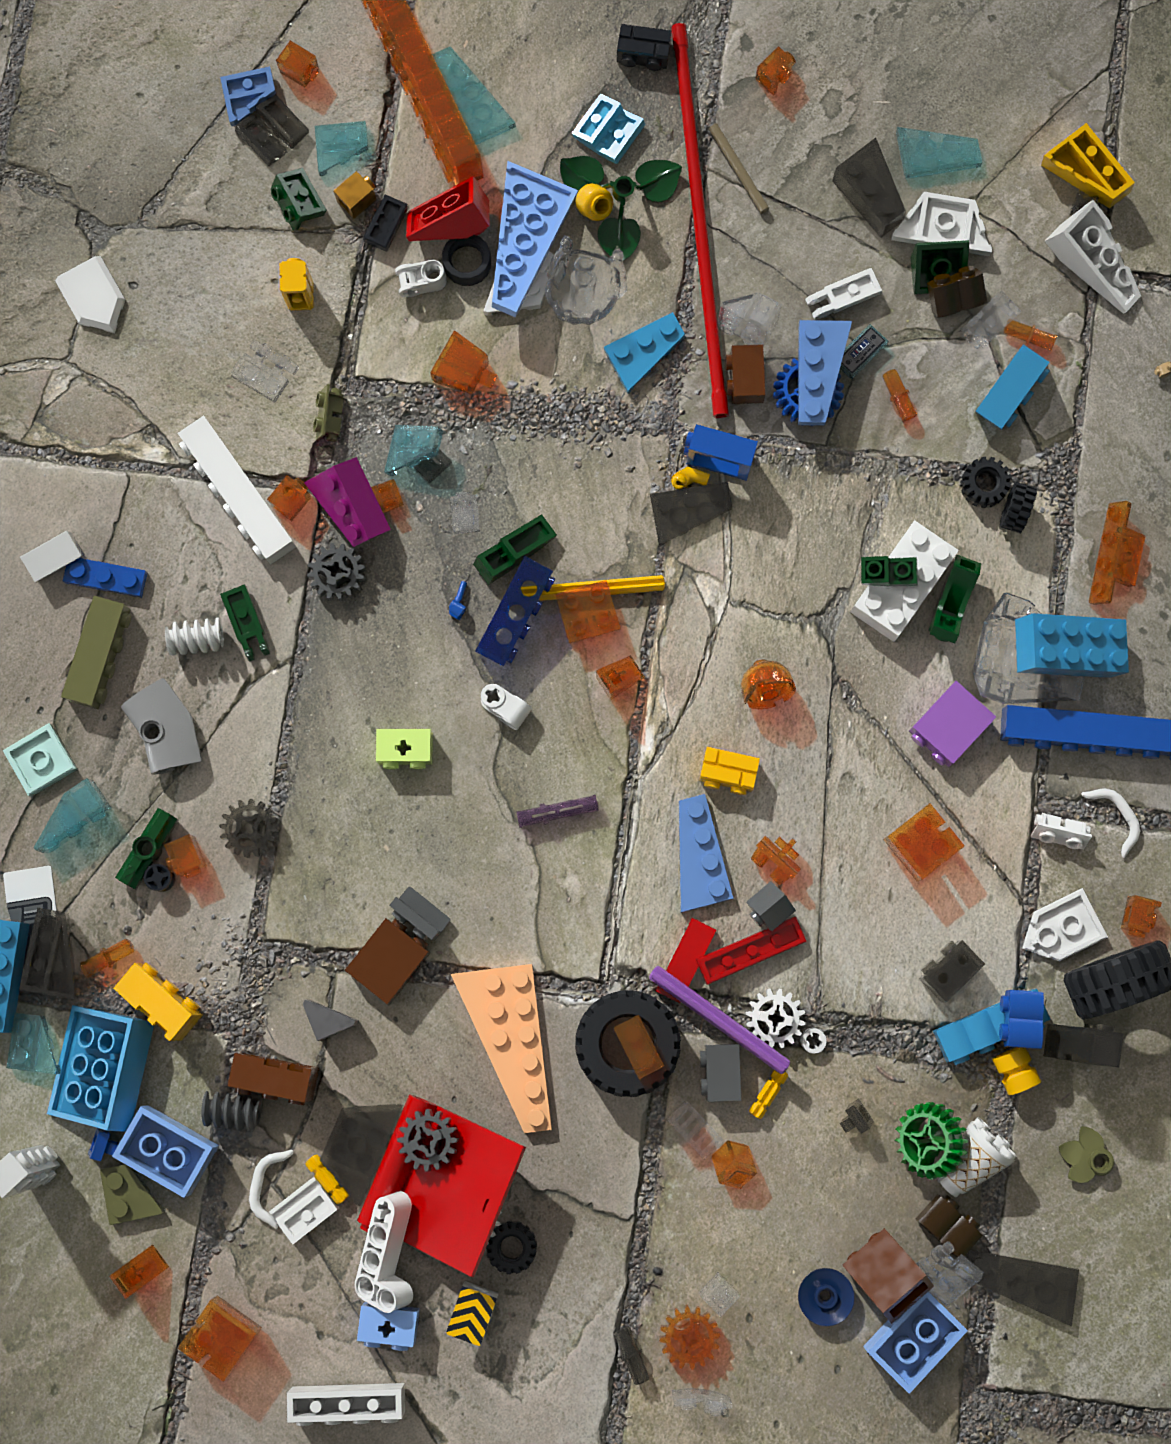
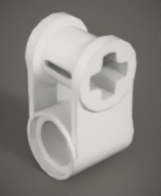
M437 260L403 264L395 269L396 275L399 276L401 286L399 295L401 297H414L423 293L439 291L447 283L444 268ZM433 272L440 273L435 279L428 278Z
M497 684L486 685L481 692L482 706L516 731L532 710V707L525 701L512 695ZM497 693L498 702L493 700L489 703L487 694L493 695Z

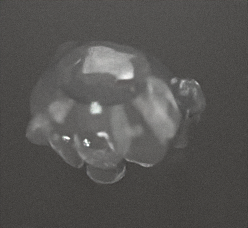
M570 236L562 238L559 250L556 251L546 271L549 281L545 287V297L559 320L572 325H591L605 318L612 311L617 300L627 292V276L623 265V251L615 249L609 258L602 254L573 249L572 238Z

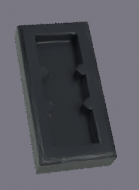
M385 194L363 237V241L387 252L409 209L408 204Z

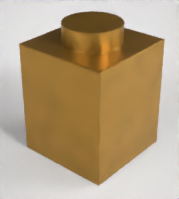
M357 171L333 191L336 201L353 219L377 200L374 192L376 187L367 176L362 177Z

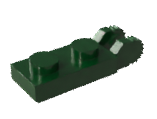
M244 584L221 593L220 595L238 642L242 645L248 661L255 660L254 652L248 641L256 637L264 656L271 654L247 586Z

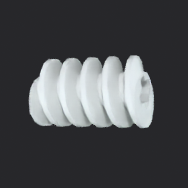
M219 617L216 618L213 626H211L208 618L205 619L203 627L200 626L198 619L194 621L193 628H190L187 620L184 621L182 629L179 628L177 622H173L172 630L165 626V641L168 653L171 656H175L177 651L182 655L187 654L188 648L192 654H196L199 648L203 653H207L209 647L214 652L219 650L220 645L223 648L224 634Z

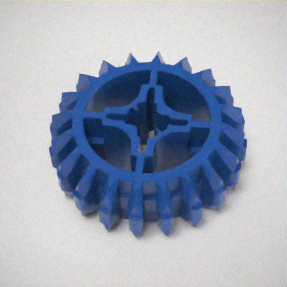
M796 358L792 359L791 366L788 364L783 365V372H778L776 376L779 381H775L773 384V388L776 389L773 393V398L779 399L776 402V407H785L782 415L787 416L790 413L791 423L798 418V388L789 394L787 385L794 377L798 379V360ZM840 373L837 377L827 415L830 418L834 416V410L840 408L841 404L839 401L843 400L844 394L840 392L843 390L844 384L838 382L841 378Z

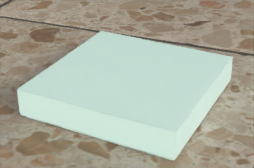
M50 723L3 750L27 795L30 797L78 770L53 725Z

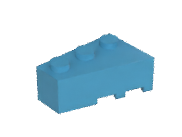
M1023 344L975 412L1001 430L1004 426L1009 428L1018 416L1015 410L1020 404L1025 406L1033 396L1034 392L1031 391V388L1036 381L1041 384L1050 372L1047 369L1050 362Z

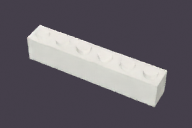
M202 416L178 432V435L183 440L179 443L180 447L187 456L192 454L197 462L193 464L202 477L205 475L209 477L212 482L208 485L216 498L222 496L226 501L223 508L231 519L236 516L241 524L237 528L246 540L250 537L256 544L252 549L261 561L266 558L271 565L296 548L287 532L205 416Z

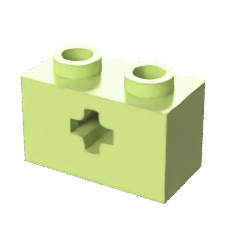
M376 729V762L379 765H383V769H399V765H410V769H426V765H432L433 732L431 729ZM403 744H407L411 750L406 751V755L403 756L398 749L403 748Z

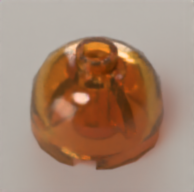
M765 659L754 662L743 674L740 685L745 704L748 703L749 708L758 710L775 707L774 701L782 698L786 702L796 691L794 680L788 668L777 661Z

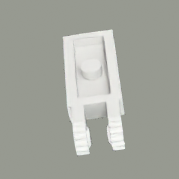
M869 268L824 287L823 290L808 296L805 300L807 305L810 306L827 298L829 304L818 308L812 313L814 320L828 316L832 312H839L880 295L882 289L872 268Z

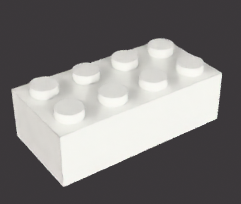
M914 520L889 558L917 557L918 586L868 585L852 608L851 613L895 642L959 550Z

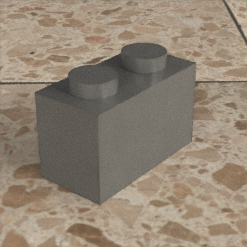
M739 1044L705 1045V1051H700V1068H705L706 1079H701V1095L707 1096L708 1102L742 1101Z

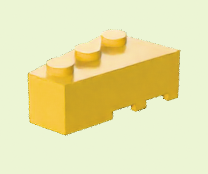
M1087 123L1046 153L1041 164L1042 167L1109 209L1131 193L1135 184Z
M145 962L144 965L142 963H134L114 989L136 1010L139 1009L148 1017L147 1020L153 1026L157 1024L166 1032L164 1036L169 1041H182L203 1016L198 1011L200 1006L189 997L183 999L177 993L179 988L167 979L163 982L156 976L158 971L149 963Z

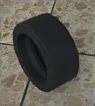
M475 234L469 238L449 239L442 250L443 268L446 275L456 284L461 286L478 284L488 276L491 269L490 249L487 243ZM462 247L476 248L481 253L482 263L480 267L472 272L457 271L452 264L453 253Z

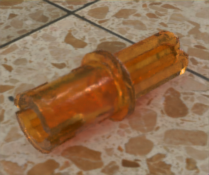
M1011 319L1007 321L1003 331L1006 335L1026 341V345L1031 343L1049 351L1052 350L1057 335L1036 329V325L1031 327Z
M893 369L884 373L883 379L891 395L890 401L895 403L902 422L916 417L918 414L908 396L910 391L905 389L897 370Z
M124 939L107 949L101 948L100 953L80 962V968L83 974L89 978L106 967H114L115 962L134 952V946L130 940Z

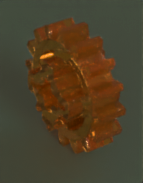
M685 1305L684 1312L682 1313L676 1307L674 1308L675 1317L665 1316L669 1323L668 1326H660V1330L666 1334L659 1337V1342L667 1344L662 1348L663 1354L671 1353L669 1357V1362L671 1363L678 1359L679 1368L681 1369L685 1363H689L691 1370H694L695 1362H699L704 1367L705 1357L714 1359L711 1349H719L720 1347L718 1343L714 1342V1339L720 1338V1332L712 1330L717 1326L716 1320L708 1321L710 1318L708 1311L701 1315L700 1306H697L694 1312H692L689 1306ZM689 1318L688 1323L682 1326L676 1325L679 1321ZM700 1322L707 1328L708 1337L700 1333ZM693 1327L696 1340L691 1339L686 1348L683 1334L688 1335ZM671 1337L679 1341L681 1345L679 1352L673 1347ZM698 1348L703 1349L700 1353L691 1356L692 1351Z

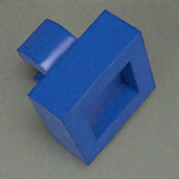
M100 1128L96 1129L88 1152L90 1159L101 1162L104 1153L114 1154L119 1142L108 1140L110 1136L109 1131Z

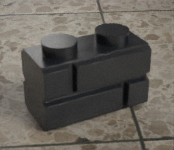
M621 24L617 46V62H620L625 67L646 66L652 71H658L661 68L667 69L672 31Z

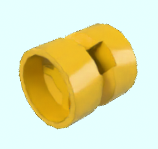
M1016 1047L992 1058L997 1072L1004 1074L1002 1083L1008 1095L1023 1092L1042 1082L1036 1068L1029 1065L1032 1059L1027 1048Z

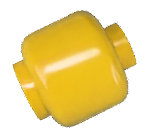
M593 183L583 186L577 193L575 200L579 213L593 221L604 220L608 217L614 205L611 193L602 186Z

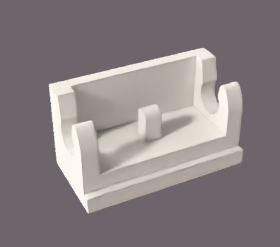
M65 531L20 556L34 582L37 583L60 568L83 557V552L72 533Z

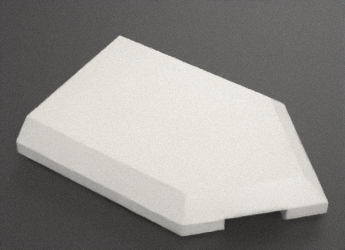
M95 256L58 276L55 282L78 323L115 334L118 325L117 320L120 311L123 309L125 298L101 256Z
M1083 888L1033 912L1022 949L1061 961L1108 938Z

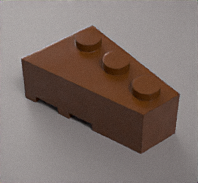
M238 1052L234 1053L228 1086L234 1087V1092L239 1094L251 1095V1091L262 1093L261 1098L278 1100V1097L289 1099L288 1103L305 1105V1102L312 1101L314 1098L320 1067Z

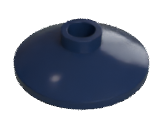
M816 1269L807 1274L799 1286L798 1303L800 1309L811 1322L817 1325L833 1326L839 1324L852 1311L854 1305L853 1287L847 1277L835 1269ZM827 1290L830 1293L829 1299L821 1300L820 1293Z

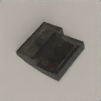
M276 94L257 105L256 113L236 124L235 128L237 134L268 167L292 150L309 133V129Z

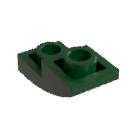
M889 556L861 557V584L872 586H918L917 557L889 558Z

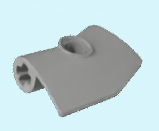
M164 678L147 686L123 703L121 709L144 741L151 775L164 774L175 770V767L202 762L192 716ZM153 727H159L160 733L157 738L150 739L149 731Z

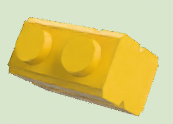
M290 258L287 261H282L279 263L280 291L288 309L291 311L312 310L314 308V282L306 262L299 258Z
M707 747L699 781L704 782V787L719 790L720 786L731 788V793L746 795V792L753 791L760 758Z

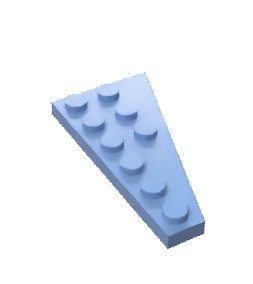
M507 161L492 308L516 318L576 199L578 190L510 161Z

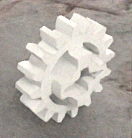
M767 989L766 997L758 993L756 996L759 1001L757 1003L749 1002L753 1011L745 1012V1015L751 1017V1021L747 1022L746 1026L753 1027L754 1030L751 1033L755 1036L759 1035V1039L764 1042L765 1040L768 1041V1045L772 1048L775 1042L778 1043L780 1048H784L785 1040L793 1044L794 1039L792 1035L801 1036L802 1034L797 1029L798 1025H805L804 1021L799 1020V1016L805 1014V1011L797 1010L796 1008L801 1002L799 1000L792 1002V993L790 992L785 997L782 996V989H778L776 995H773L771 989ZM773 1000L768 1010L759 1011L765 1002ZM783 1002L790 1007L793 1016L786 1014L783 1009ZM777 1009L778 1016L782 1017V1021L777 1022L774 1027L772 1026L773 1022L768 1020V1016L773 1015ZM757 1020L763 1021L768 1028L767 1035L761 1031ZM785 1026H792L785 1035L778 1037L780 1029Z

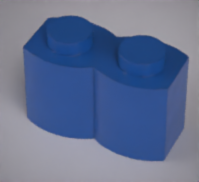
M1006 990L1005 996L1002 995L1000 999V1011L1004 1012L1005 1021L1004 1024H1000L999 1038L1004 1041V1047L1042 1049L1044 993Z

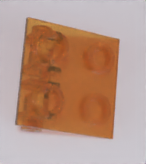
M607 580L555 594L569 644L621 630Z

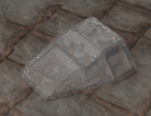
M1007 592L1003 593L984 620L972 672L980 696L1002 704L1080 701L1085 676L1017 673L1015 619L1032 613L1042 614L1034 608L1036 605L1027 599Z

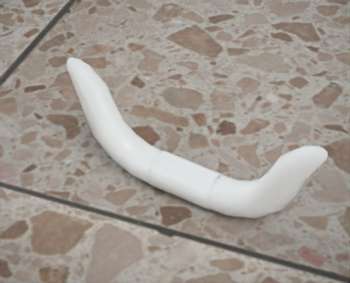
M1103 788L1082 792L1081 795L1087 799H1110L1123 815L1130 828V834L1121 850V855L1125 858L1139 839L1140 825L1136 815L1126 800L1114 790Z
M293 1150L268 1154L259 1161L253 1173L249 1195L251 1210L257 1218L275 1229L278 1228L277 1221L260 1204L264 1174L271 1164L285 1161L291 1157Z

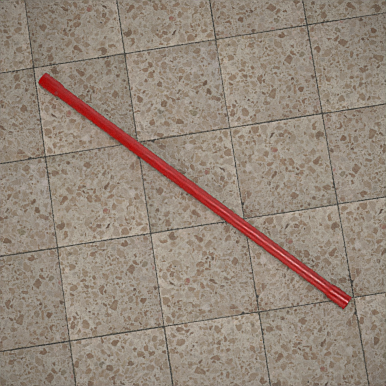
M676 23L672 25L671 31L673 49L676 56L710 369L712 409L714 418H725L729 416L727 393L724 386L688 58L687 28L684 23Z

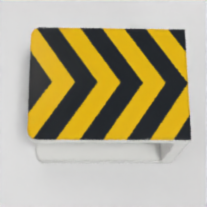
M465 1281L448 1325L447 1335L480 1346L499 1293Z

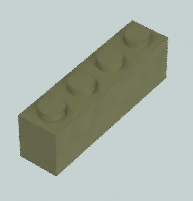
M93 596L61 695L63 699L99 710L100 704L105 702L108 678L111 679L114 675V660L116 654L120 653L123 647L124 640L122 635L124 629L128 628L131 622V609L125 604Z

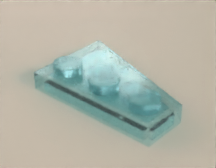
M897 127L896 129L905 179L978 168L983 163L978 139L902 127Z

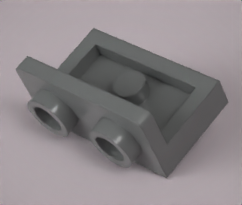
M408 887L400 898L395 897L389 905L394 909L392 915L403 924L409 921L414 925L413 932L424 941L428 937L435 941L451 921L447 915L412 887Z

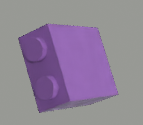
M955 681L915 723L909 732L912 734V740L922 748L926 746L932 752L931 756L938 764L942 766L945 764L950 767L991 724L996 716L960 683Z

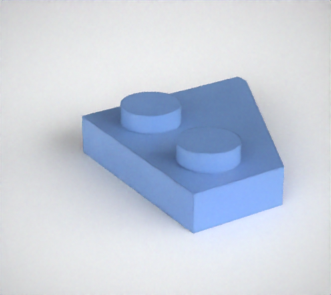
M270 67L220 77L231 127L236 126L277 95Z

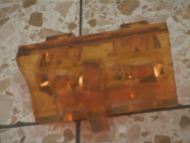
M764 836L756 845L758 848L751 857V860L761 868L769 859L777 865V868L770 874V877L778 885H781L789 878L793 879L801 870L793 861L799 856L792 848L797 842L793 838L787 844L780 836L774 843L767 836Z

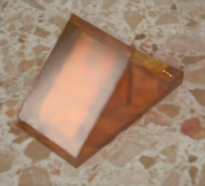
M631 655L596 671V679L610 700L645 678Z
M151 1245L109 1277L123 1297L127 1299L136 1294L169 1268V1266L154 1245Z

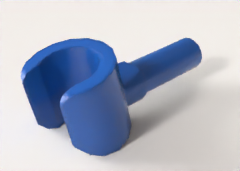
M461 581L458 593L449 605V614L458 620L461 619L467 608L461 604L467 587V582Z

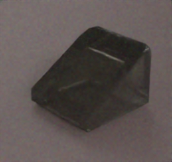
M433 444L424 448L412 466L431 483L449 467L452 461Z

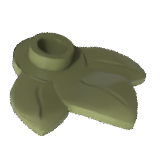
M1081 1126L1079 1141H1068L1059 1146L1062 1158L1072 1165L1068 1173V1178L1072 1181L1086 1183L1095 1175L1104 1176L1113 1169L1114 1159L1112 1154L1104 1148L1102 1136L1092 1128ZM1101 1156L1103 1164L1097 1167L1094 1162L1095 1158Z

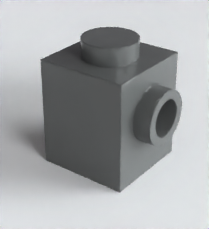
M771 881L746 902L752 910L749 915L759 927L764 924L771 932L796 911L787 896Z

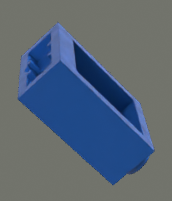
M696 424L694 433L688 432L683 454L688 456L686 463L688 465L747 481L758 441Z

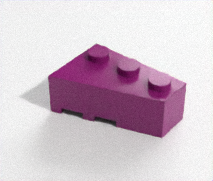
M357 457L337 464L304 482L353 547L391 530Z

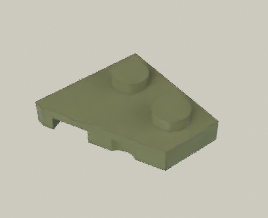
M123 1164L100 1170L109 1225L165 1213L162 1205L156 1202L150 1194V1189L138 1178V1173L133 1168Z

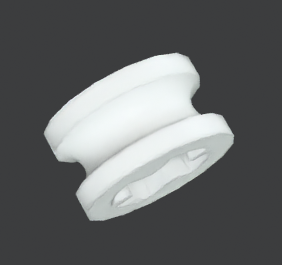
M808 1028L801 1034V1046L809 1053H819L826 1046V1036L819 1029ZM812 1033H817V1039L820 1040L819 1046L814 1045V1048H809L810 1043L806 1041L808 1035L813 1036Z

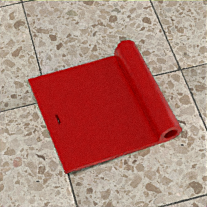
M409 1094L357 1219L361 1223L360 1229L368 1232L374 1205L380 1197L400 1191L405 1192L411 1199L412 1208L403 1242L470 1277H474L526 1147L434 1103ZM426 1109H432L433 1116L437 1111L443 1112L442 1120L450 1117L452 1120L449 1127H457L458 1129L453 1133V1137L459 1138V1142L452 1145L457 1150V1153L448 1154L451 1162L445 1163L441 1161L442 1168L438 1170L432 1164L431 1171H425L424 1165L420 1169H414L415 1161L406 1163L405 1159L408 1154L399 1153V1150L404 1147V1143L397 1142L398 1138L404 1137V1133L399 1130L400 1127H408L405 1119L411 1117L415 1120L416 1111H421L423 1116H425ZM428 1121L433 1129H442L437 1123ZM416 1128L412 1133L411 1141L414 1140L417 1133ZM432 1135L427 1136V1139L423 1140L424 1145H430V1142L433 1140ZM446 1139L443 1140V1142H442V1144H441V1147H440V1151H441V1152L443 1151V1149H444V1147H445ZM420 1150L415 1152L419 1157L429 1160L424 1152Z

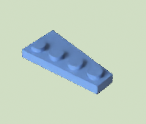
M799 320L798 425L825 426L852 321Z
M702 794L679 800L680 908L682 913L731 900L733 895L706 795Z

